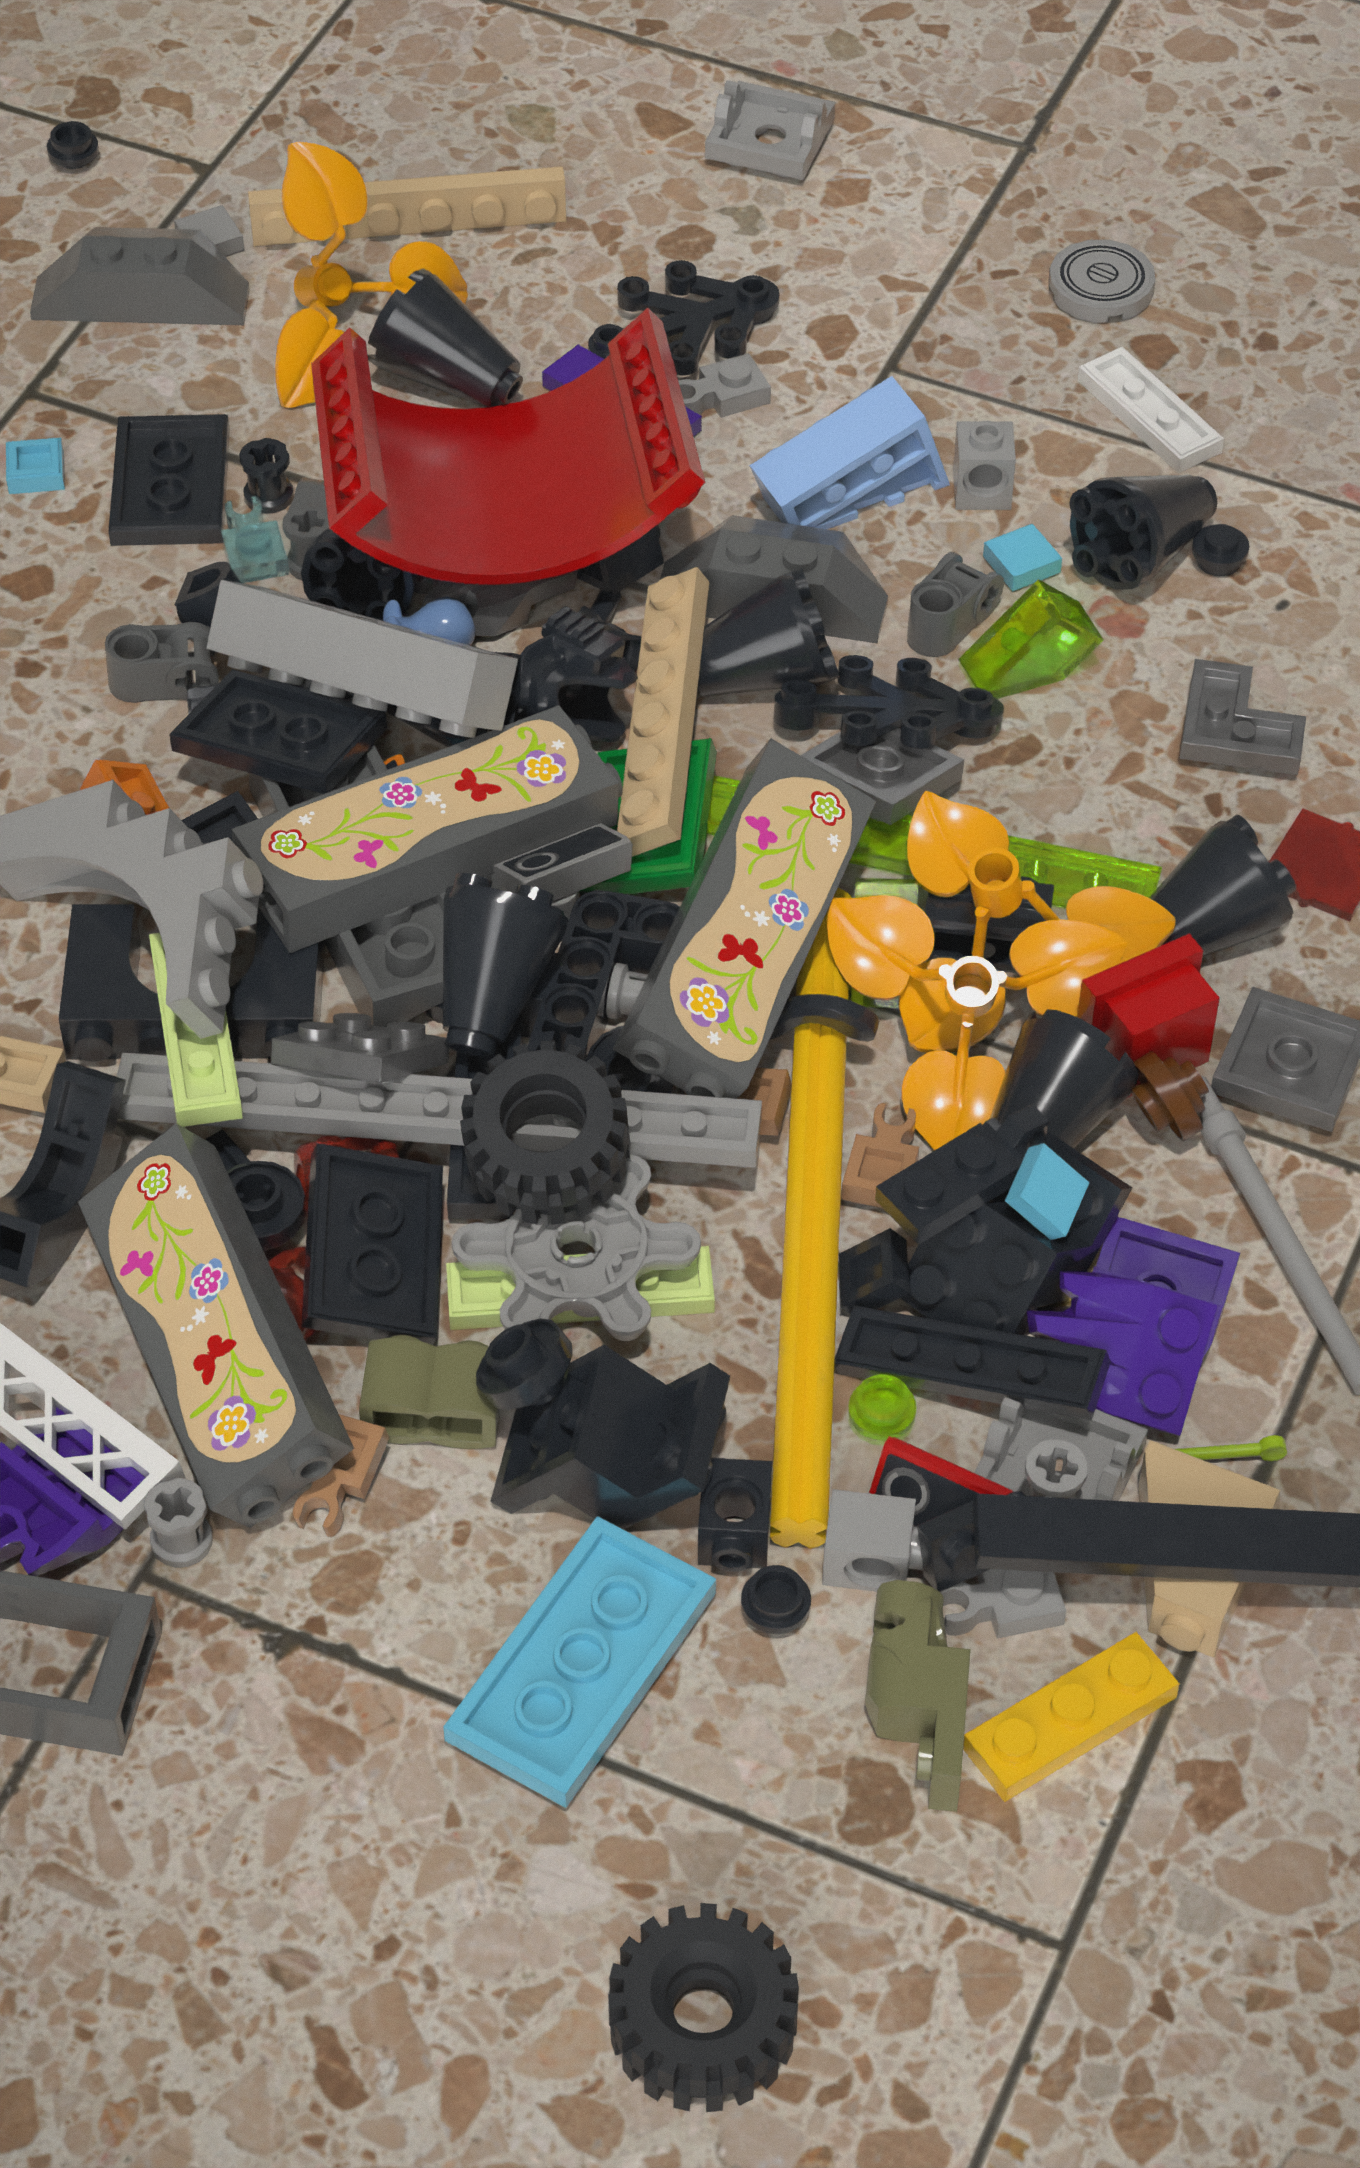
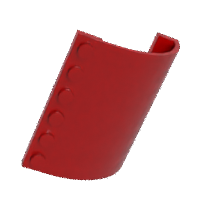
M647 308L608 343L610 352L608 357L573 381L545 394L523 401L490 408L469 409L439 408L414 404L372 390L366 341L349 327L311 363L329 529L364 553L406 572L442 581L485 585L524 583L559 576L589 566L635 542L663 521L676 508L681 509L689 505L698 495L701 486L706 483L663 322Z

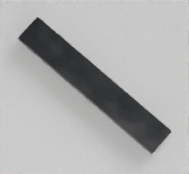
M976 1493L973 1503L975 1568L1360 1588V1513Z

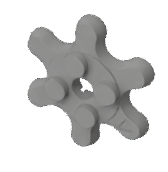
M630 1154V1158H626L627 1171L622 1183L612 1181L613 1195L604 1204L596 1198L591 1201L592 1213L580 1219L574 1210L564 1213L566 1223L551 1225L550 1215L540 1214L537 1224L523 1222L521 1209H517L514 1215L503 1222L493 1224L469 1223L460 1227L455 1232L452 1239L453 1254L465 1268L474 1271H502L512 1276L516 1287L500 1308V1322L504 1329L539 1318L551 1320L554 1316L564 1311L572 1310L582 1317H599L607 1331L614 1338L621 1341L634 1340L644 1332L651 1320V1308L648 1301L638 1292L636 1280L641 1275L653 1270L685 1269L695 1260L701 1248L700 1235L694 1227L682 1222L654 1223L646 1220L638 1213L636 1201L643 1195L651 1181L650 1167L645 1160ZM582 1241L591 1245L595 1253L589 1252L580 1257L570 1256L566 1261L564 1254L559 1249L564 1244Z

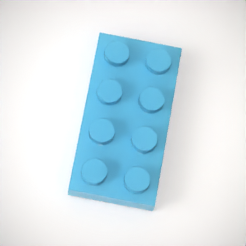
M597 1516L443 1726L444 1740L567 1808L715 1596L716 1578Z

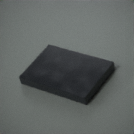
M228 414L118 417L108 529L110 546L223 543L230 436Z
M232 669L169 736L173 752L326 794L338 784L385 732L387 720L386 711L365 708L347 700L322 695L307 689Z
M316 1144L311 1153L301 1327L375 1340L397 1335H407L417 1338L422 1342L434 1344L437 1339L443 1166L326 1144Z

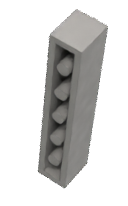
M226 580L220 581L206 649L229 655L227 664L229 667L262 673L263 666L270 668L269 679L303 686L304 678L312 680L310 691L331 697L345 698L346 691L354 693L352 703L355 705L380 711H387L389 704L396 705L395 716L398 718L422 724H431L432 717L441 719L439 730L470 738H475L477 728L502 731L518 662L516 658L283 592Z

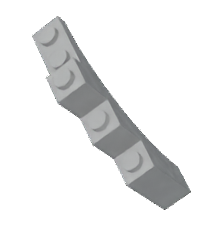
M114 780L0 816V885L16 901L62 892H97L133 901L150 910L159 928L165 950L167 969L166 1005L200 1039L223 1033L225 1007L230 998L228 981L231 955L236 946L234 930L256 923L259 895L263 891L262 873L252 859L247 858L229 837L203 845L198 834L194 830L189 829L170 808L146 815L140 804L132 800Z

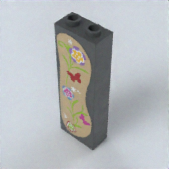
M558 705L505 725L502 731H489L475 738L468 739L231 829L232 842L247 858L252 859L259 867L263 878V891L259 895L258 907L289 953H292L444 893L447 887L453 886L456 873L465 872L486 877L494 873L493 865L600 823L609 828L617 825L618 798L623 794V787L614 766L610 763L605 764L592 748L590 738L585 729L579 724L574 725Z
M770 738L747 766L613 1050L630 1059L631 1063L639 1070L660 1076L684 1090L687 1095L737 1099L750 1084L876 800Z
M175 1123L80 1199L78 1203L210 1510L251 1528L256 1523L272 1517L279 1510L281 1504L307 1484L319 1480L328 1474L333 1464L352 1451L354 1446L216 1147Z

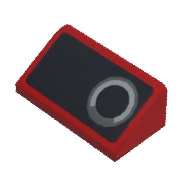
M889 1436L884 1443L869 1494L916 1499L914 1527H917V1525L975 1500L976 1493L1008 1495L1013 1491L896 1437Z

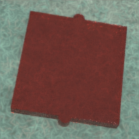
M1302 808L1269 860V863L1277 859L1288 869L1296 884V890L1289 894L1288 897L1297 900L1300 907L1307 908L1312 906L1350 922L1360 906V831L1354 829V825L1351 822L1341 824Z

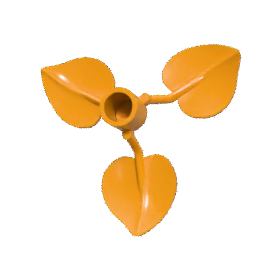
M294 142L288 145L287 167L282 185V204L289 225L297 234L312 241L326 240L334 234L320 254L311 257L312 265L301 268L294 279L295 295L299 302L308 308L301 309L289 317L278 339L275 362L278 397L282 407L293 408L315 403L311 363L344 333L342 330L335 329L338 318L327 307L343 304L348 299L350 293L391 292L392 295L398 289L406 294L415 284L414 281L407 277L423 268L437 275L464 304L468 298V287L450 255L441 247L426 241L408 243L397 250L389 265L391 282H352L347 270L337 263H328L327 260L346 237L343 225L359 222L366 213L367 191L363 178L349 160L326 146L308 142Z
M925 791L916 806L908 832L907 856L910 871L920 887L939 897L954 896L963 891L970 883L973 902L976 906V925L972 956L984 958L987 925L990 917L1003 918L1009 916L1020 906L1022 899H1027L1046 921L1060 920L1036 893L1034 883L1032 881H1021L1018 860L1009 851L1010 843L1007 831L996 817L977 807L953 802L932 792ZM1096 886L1084 889L1074 894L1068 900L1066 907L1068 920L1084 921L1102 926L1119 934L1126 940L1127 947L1120 963L1161 946L1173 933L1176 925L1175 917L1159 903L1138 893L1118 887ZM936 958L924 962L918 967L922 969H937L942 965L951 967L957 960L952 958ZM910 976L905 989L899 996V1010L908 1036L909 1045L917 1051L925 1053L934 1050H943L950 1053L957 1051L962 1016L953 1012L948 1006L945 999L946 982L943 980L919 981ZM998 987L996 999L991 1009L984 1015L974 1018L970 1047L982 1041L998 1026L1006 1006L1004 987Z
M887 895L861 898H833L828 908L827 934L832 957L840 974L854 990L872 999L890 1000L903 992L910 976L919 981L943 980L946 982L945 999L948 1006L953 1012L962 1016L957 1056L943 1050L927 1052L908 1068L903 1079L901 1091L904 1112L907 1116L909 1108L914 1109L916 1113L915 1130L929 1144L933 1151L977 1124L981 1123L983 1125L991 1116L1006 1072L1002 1064L992 1057L974 1056L969 1058L974 1018L984 1015L991 1009L996 999L998 987L1015 991L1026 988L1028 1003L1040 1016H1043L1047 1009L1077 1017L1082 980L1118 965L1127 947V942L1122 936L1102 926L1076 920H1048L1028 927L1012 943L1009 952L1010 962L1015 971L1021 976L1019 978L1009 977L1003 971L997 972L989 961L977 956L961 958L951 967L942 965L937 969H922L918 966L926 962L933 951L934 932L930 919L916 904L897 896Z

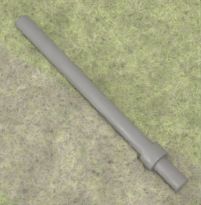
M1201 1076L1209 1089V1093L1201 1097L1205 1111L1198 1114L1203 1126V1130L1200 1132L1211 1152L1222 1156L1356 1395H1360V1346L1243 1143L1246 1133L1232 1111L1223 1108L1207 1078Z

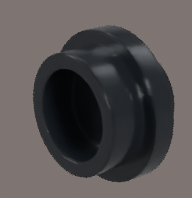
M68 121L55 126L50 132V138L46 145L49 159L53 163L68 169L84 167L93 161L99 153L96 136L91 133V129L86 124L77 121Z
M1216 524L1202 528L1194 536L1192 553L1198 567L1205 573L1213 576H1228L1238 571L1240 566L1246 561L1250 544L1248 538L1240 530L1226 524Z
M782 1565L763 1567L747 1580L742 1589V1613L749 1624L759 1631L768 1634L791 1632L800 1627L810 1613L811 1593L809 1587L798 1573L789 1567Z

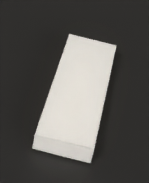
M1117 348L1079 366L1078 382L1178 474L1222 453L1224 438L1125 348Z

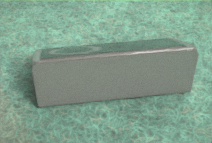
M600 823L493 865V872L508 892L515 893L517 885H528L552 893L554 895L553 901L630 871L633 844L627 836Z

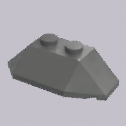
M94 227L37 277L30 316L31 320L244 326L250 289L249 282L201 230Z
M732 515L664 563L659 580L667 576L678 575L695 567L699 568L709 581L706 618L713 619L718 618L777 577L802 568L825 629L824 635L878 644L888 605V595L842 531Z

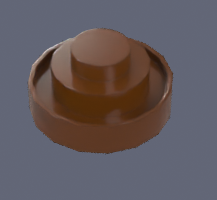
M1149 1051L1134 1061L1139 1074L1138 1080L1140 1084L1133 1088L1131 1094L1151 1126L1158 1133L1169 1126L1183 1142L1202 1131L1203 1126L1198 1114L1205 1111L1201 1097L1209 1093V1089L1193 1064L1187 1060L1179 1065L1171 1056L1162 1061L1153 1051Z

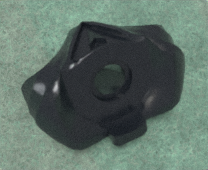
M564 606L550 616L547 622L542 625L541 635L543 638L526 646L520 655L513 693L516 717L521 720L559 705L574 725L579 724L585 729L590 741L617 742L625 735L626 727L612 709L607 695L610 688L626 689L638 679L636 672L638 670L642 636L628 634L624 629L612 623H605L594 610L586 606H582L577 613L571 608Z

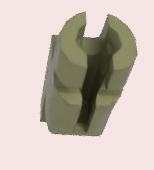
M895 1580L884 1582L877 1589L874 1636L872 1637L865 1695L867 1711L877 1736L899 1742L919 1743L916 1780L930 1781L928 1809L957 1812L962 1773L971 1649L947 1647L943 1617L944 1597L939 1591L929 1585L914 1581Z

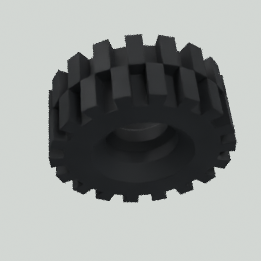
M700 1903V1917L687 1918L684 1905L668 1909V1925L662 1928L655 1917H651L640 1925V1943L629 1936L621 1946L620 1965L613 1963L609 1976L610 1993H608L611 2044L615 2056L622 2054L623 2071L632 2082L642 2075L644 2077V2093L656 2101H659L665 2089L673 2092V2108L690 2112L692 2097L706 2098V2112L723 2111V2095L730 2093L734 2094L738 2106L753 2100L754 2083L759 2081L767 2090L778 2079V2063L781 2062L787 2065L793 2052V2040L797 2034L799 1985L797 1973L791 1974L792 1958L785 1945L775 1950L773 1949L774 1932L763 1922L759 1924L753 1933L747 1930L748 1913L732 1908L729 1920L717 1918V1904ZM694 1989L716 1990L729 1998L733 2007L732 2018L725 2027L717 2031L707 2033L690 2031L679 2025L674 2016L673 2009L678 1997Z

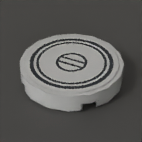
M1086 240L1069 245L1056 254L1049 269L1048 284L1049 290L1051 289L1054 293V302L1063 311L1077 319L1093 323H1109V316L1123 314L1122 320L1135 317L1146 309L1154 295L1156 279L1154 266L1145 254L1130 245L1112 240Z

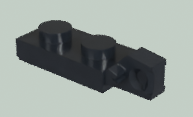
M1031 1104L1009 1115L1002 1124L996 1118L986 1120L983 1125L979 1123L877 1185L875 1201L917 1244H921L1010 1189L1028 1148L1043 1143L1047 1145L1046 1135L1050 1120Z

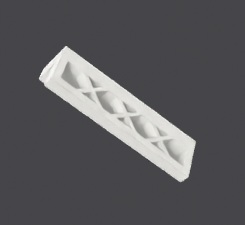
M0 1323V1431L125 1530L145 1510L144 1500L148 1492L157 1483L170 1481L175 1478L186 1479L180 1462ZM9 1395H24L45 1412V1417L15 1420L9 1415ZM56 1407L63 1411L66 1415L56 1416ZM85 1429L93 1435V1455L63 1458L56 1452V1432ZM35 1434H44V1442ZM104 1445L111 1449L113 1452L104 1453ZM133 1467L146 1478L120 1503L104 1490V1470ZM93 1471V1481L82 1472Z

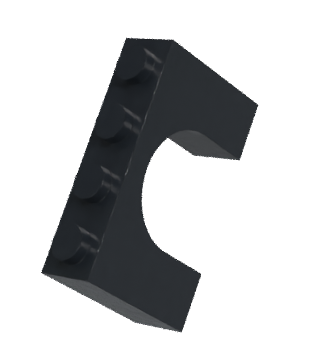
M72 904L58 1019L66 1060L102 1061L105 1059H121L122 1053L167 1056L158 994L148 989L138 980L141 941L134 904ZM259 907L255 954L252 964L246 974L230 987V998L225 1007L234 1059H271L272 1038L298 1032V1024L320 1022L325 940L289 953Z

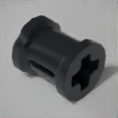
M271 438L248 442L239 453L240 463L248 479L243 489L246 505L253 511L263 514L277 513L286 509L294 498L293 485L286 478L285 470L290 464L286 445L277 439Z

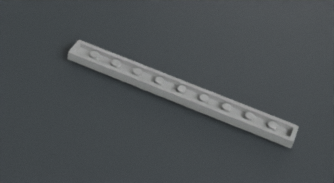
M122 1053L116 1077L125 1079L126 1083L117 1119L177 1123L167 1056ZM234 1061L243 1118L200 1124L203 1126L464 1145L460 1120H463L461 1105L464 1095H472L470 1085L472 1079L410 1074L377 1083L276 1064ZM621 1090L622 1098H625L631 1155L647 1160L756 1168L762 1122V1101ZM540 1115L522 1123L514 1131L510 1140L519 1147L529 1151L550 1152L571 1143L579 1135L582 1127L575 1121L561 1115Z

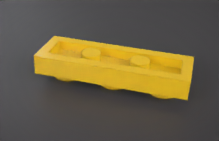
M1134 1632L964 1734L963 1750L1001 1799L1006 1802L1177 1698L1180 1683L1141 1636Z

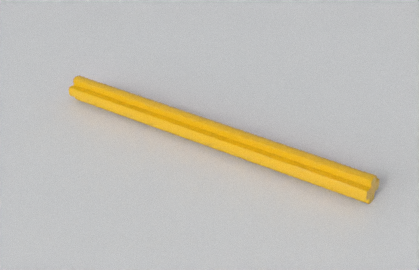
M837 888L833 898L852 897L846 891ZM827 910L797 977L796 996L828 994L848 1000L849 984L840 974L829 947ZM814 1023L802 1024L794 1029L770 1539L774 1543L787 1548L799 1542L809 1549L819 1547L825 1543L829 1518L847 1042L846 1035L828 1026Z

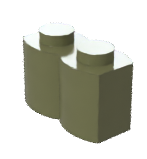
M397 1335L369 1341L359 1405L360 1420L385 1427L389 1436L388 1443L414 1444L430 1441L438 1445L458 1449H483L496 1446L500 1409H497L476 1385V1372L488 1346L478 1341L465 1340L455 1344L436 1347L407 1335Z

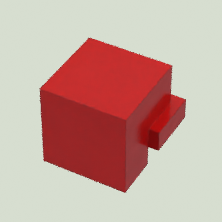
M1189 933L1083 979L1077 1017L1100 1029L1111 1038L1105 1049L1118 1061L1125 1052L1134 1062L1149 1051H1153L1162 1061L1171 1056L1179 1065L1189 1060L1196 1068L1209 1062L1220 997L1200 974L1204 950Z

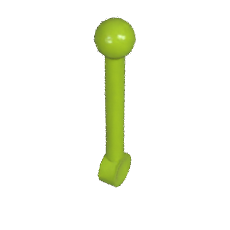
M1279 1435L1264 1437L1259 1443L1175 1449L1201 1460L1261 1456L1265 1461H1278L1287 1455L1285 1439Z

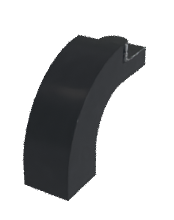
M70 1061L56 1065L43 1127L33 1157L14 1188L0 1198V1279L26 1288L53 1274L73 1252L88 1227L78 1201L112 1175L123 1137L114 1135V1130L126 1083L125 1079Z

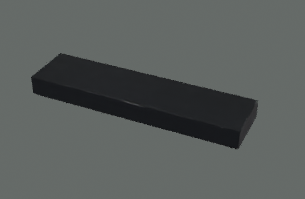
M853 1306L834 1359V1366L840 1375L1002 1404L1006 1397L1021 1403L1025 1409L1091 1421L1111 1363L1105 1349L860 1306Z

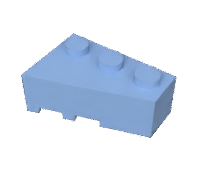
M893 376L866 390L856 399L829 416L818 420L810 428L778 448L772 449L765 456L749 465L764 500L782 523L830 529L858 518V509L883 500L888 507L902 503L905 499L903 493L930 484L934 490H938L950 485L925 416Z

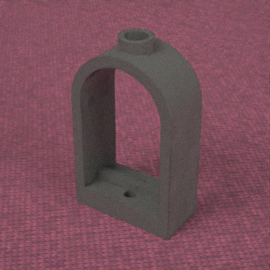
M0 1571V1619H10L109 1637L88 1703L0 1687V1734L123 1756L162 1634L155 1597Z

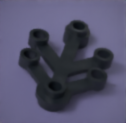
M684 260L673 261L666 266V290L677 296L691 293L714 300L703 303L649 291V283L637 276L623 278L617 285V302L620 308L629 312L644 311L649 308L653 313L666 315L659 319L663 322L667 338L684 332L680 340H675L669 344L676 374L679 376L690 375L698 369L699 353L714 321L732 316L730 323L722 324L715 330L714 350L716 354L725 359L741 356L747 350V336L752 325L768 321L773 316L780 300L777 286L763 277L749 275L733 283L697 275V268L694 264ZM615 324L599 326L588 340V350L605 359L610 355L608 343L623 328Z
M848 655L839 660L838 672L840 678L837 681L845 688L856 689L868 696L817 694V688L813 683L805 680H790L783 683L781 690L775 694L773 715L774 722L780 727L803 731L819 725L821 713L843 714L840 738L845 743L854 746L870 745L875 742L876 737L901 726V743L911 748L923 749L933 746L937 739L952 732L962 737L976 739L993 735L996 731V725L1003 719L1004 706L998 699L993 697L991 692L985 689L965 688L957 691L931 678L932 665L924 659L904 658L898 661L896 686L873 675L874 663L871 659L860 655ZM908 692H918L929 699L918 698Z

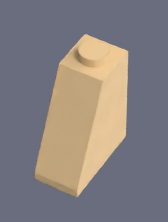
M1149 1440L1144 1452L1138 1486L1139 1502L1277 1508L1280 1494L1279 1489ZM1144 1577L1148 1632L1162 1637L1165 1642L1179 1650L1198 1651L1214 1658L1248 1582Z

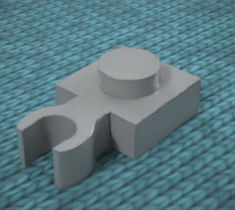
M749 353L699 367V380H678L685 407L699 415L705 410L715 408L720 418L771 403V386Z
M990 1569L978 1575L979 1584L971 1585L961 1582L940 1592L944 1597L943 1606L958 1604L965 1609L961 1613L945 1615V1631L950 1636L968 1633L977 1624L987 1621L992 1622L996 1638L1061 1626L1065 1623L1066 1608L1054 1572Z

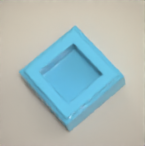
M61 438L6 442V481L9 494L65 490L64 451Z
M1033 523L984 542L983 557L996 573L1002 575L1004 582L1012 591L1061 573L1062 557Z
M1043 1143L1028 1148L1005 1202L1046 1237L1053 1240L1067 1236L1089 1182Z

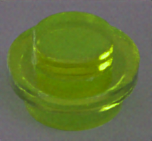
M881 1374L867 1378L853 1391L849 1400L848 1414L852 1425L859 1433L874 1440L884 1441L889 1436L898 1438L910 1430L916 1418L917 1407L915 1398L905 1383L894 1376Z

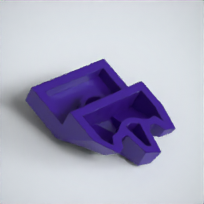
M1117 1216L1103 1242L1096 1267L1094 1266L1092 1272L1137 1280L1218 1305L1205 1349V1356L1216 1335L1240 1253Z
M1060 1271V1289L1071 1298V1307L1063 1312L1027 1311L1029 1334L1037 1338L1107 1350L1111 1363L1096 1409L1126 1421L1181 1436L1218 1305L1137 1280L1099 1272Z
M56 1407V1416L66 1415L63 1411ZM85 1429L56 1432V1452L63 1458L93 1455V1435ZM35 1434L44 1442V1434ZM0 1442V1563L23 1553L20 1559L23 1568L28 1575L38 1576L108 1545L123 1530L120 1525L17 1445L11 1450L4 1443ZM104 1445V1453L113 1452L111 1449ZM133 1467L104 1470V1490L121 1503L146 1477ZM93 1471L82 1472L93 1481Z

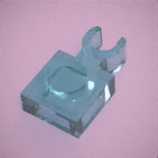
M256 496L252 497L253 510L247 514L236 513L233 510L232 502L227 501L225 513L228 529L221 530L223 549L227 562L231 565L241 583L289 575L288 558L277 520L264 522L260 499Z

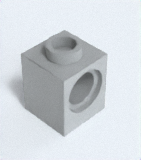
M957 421L953 466L955 510H1011L1016 463L1013 422Z
M832 1489L824 1547L822 1585L877 1592V1589L884 1582L895 1580L907 1581L909 1568L922 1570L923 1563L917 1527H914L916 1499Z

